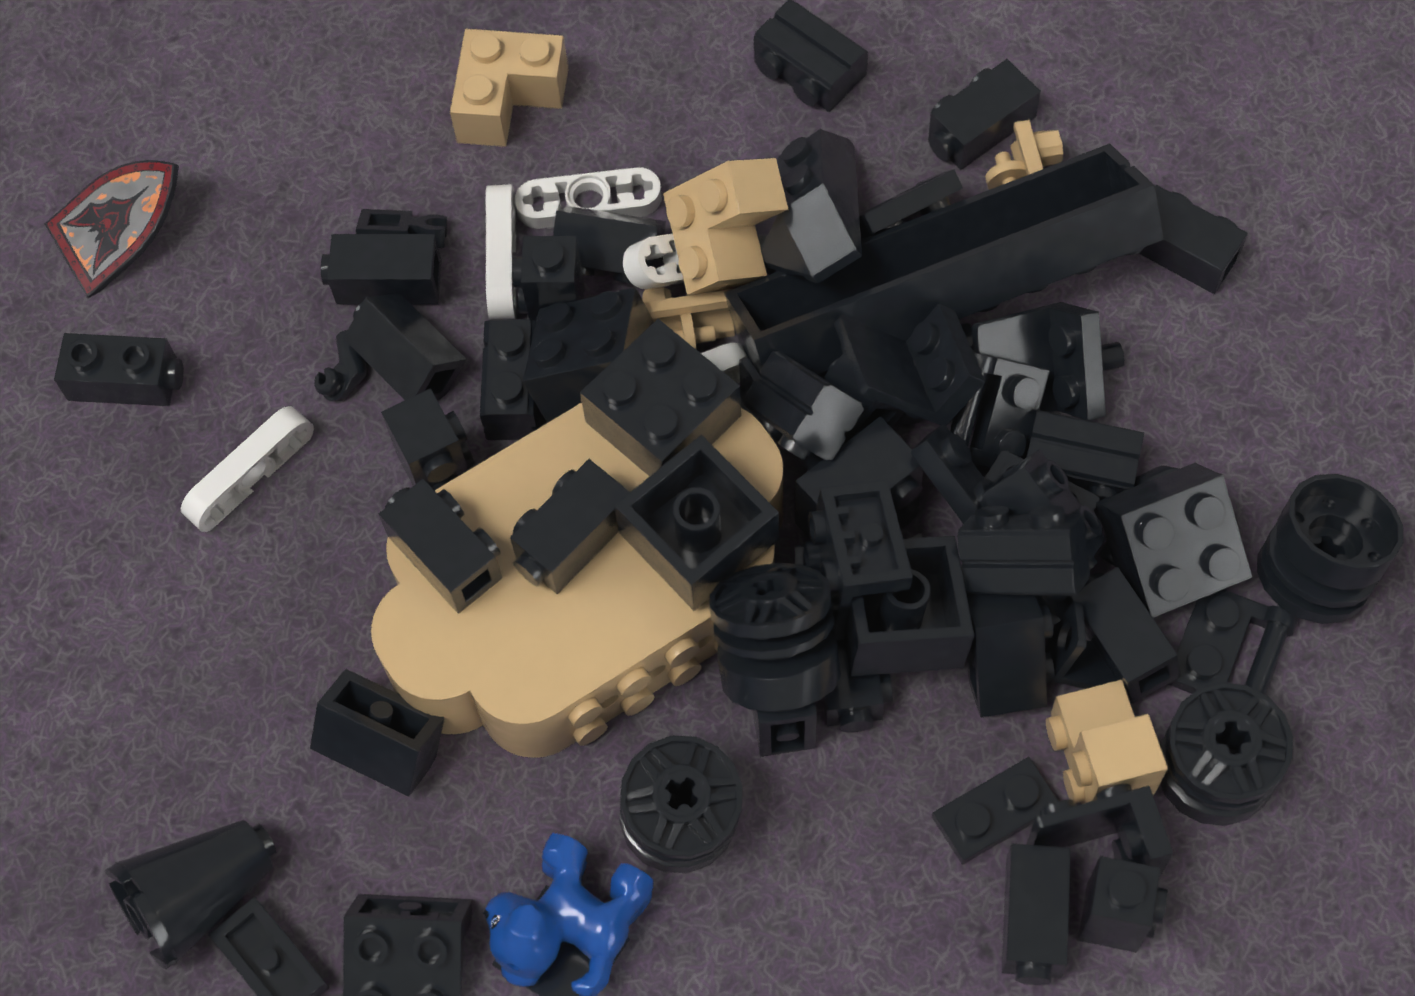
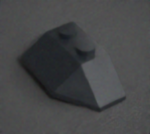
M819 129L807 138L800 137L795 139L778 156L777 164L788 210L756 224L765 267L789 275L804 276L806 280L820 283L862 257L855 146L848 138Z

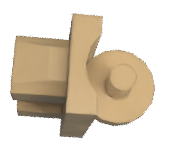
M1029 120L1014 122L1013 128L1017 140L1010 146L1014 160H1011L1008 152H1000L995 156L997 165L992 167L985 176L988 189H993L1042 170L1043 166L1062 162L1063 144L1059 131L1033 132Z
M665 287L645 289L643 292L642 300L653 321L655 322L657 319H660L696 350L697 343L735 336L734 324L724 292L728 290L674 298L671 296V291Z

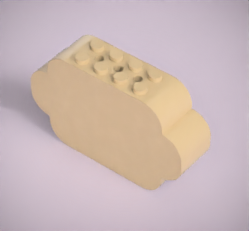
M582 403L435 490L436 493H439L442 489L448 491L464 511L465 515L461 520L472 532L479 527L482 528L492 538L501 552L496 559L502 579L459 614L388 537L387 559L397 586L384 596L375 611L371 628L373 646L396 693L400 694L411 706L424 713L445 717L442 734H461L484 726L491 738L503 749L515 755L530 758L553 755L576 741L580 746H584L598 739L607 730L606 722L622 712H625L627 716H631L644 710L654 700L655 696L653 693L670 682L674 686H680L691 680L701 670L700 663L718 652L717 647L719 644L714 639L709 599L693 611L619 532L558 594L543 582L538 587L534 586L515 568L513 562L516 560L510 540L515 524L524 513L533 508L538 510L552 496L555 484L567 471L572 469L577 471L590 459L629 492L649 477L585 422ZM741 408V416L712 445L779 512L780 530L783 521V461L781 453L774 440L757 418ZM774 545L745 569L756 565L775 563Z

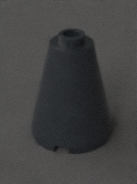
M241 820L116 862L107 868L105 873L114 879L113 882L109 883V886L129 924L137 935L141 932L146 939L153 936L159 948L149 953L162 968L167 969L177 963L273 868L270 856L276 853V848L269 834L260 824L251 827L245 820Z

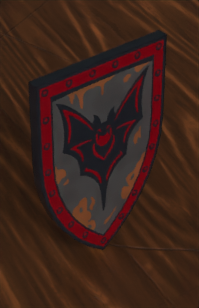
M144 160L113 168L88 184L45 223L46 228L87 298L101 292L134 263L155 239L168 215L174 198L179 165L166 161Z

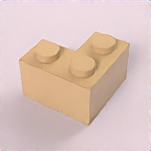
M465 29L450 109L457 143L506 147L513 105L562 109L568 73L564 36Z
M776 158L726 161L663 193L667 208V218L671 225L679 259V268L683 275L687 295L731 290L767 276L755 225L788 210Z
M1122 680L1056 696L1051 711L1052 717L1046 718V729L1053 749L1055 751L1063 749L1070 768L1063 771L1064 784L1069 799L1074 800L1075 804L1098 800L1096 795L1099 792L1120 784H1130L1132 790L1150 786L1154 797L1168 768L1149 714L1138 717L1134 716Z

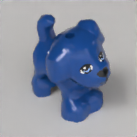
M552 833L542 851V871L546 876L552 878L553 882L543 897L537 901L510 892L499 893L488 902L483 912L490 929V949L495 960L501 966V974L509 983L518 987L535 985L541 975L553 964L561 943L564 941L575 945L590 959L588 972L580 979L571 983L572 991L581 996H597L609 982L613 961L624 946L629 935L628 927L646 909L652 899L653 879L642 870L630 864L622 863L611 877L610 899L612 901L604 903L582 885V876L587 866L585 859L588 851L586 847L570 836Z

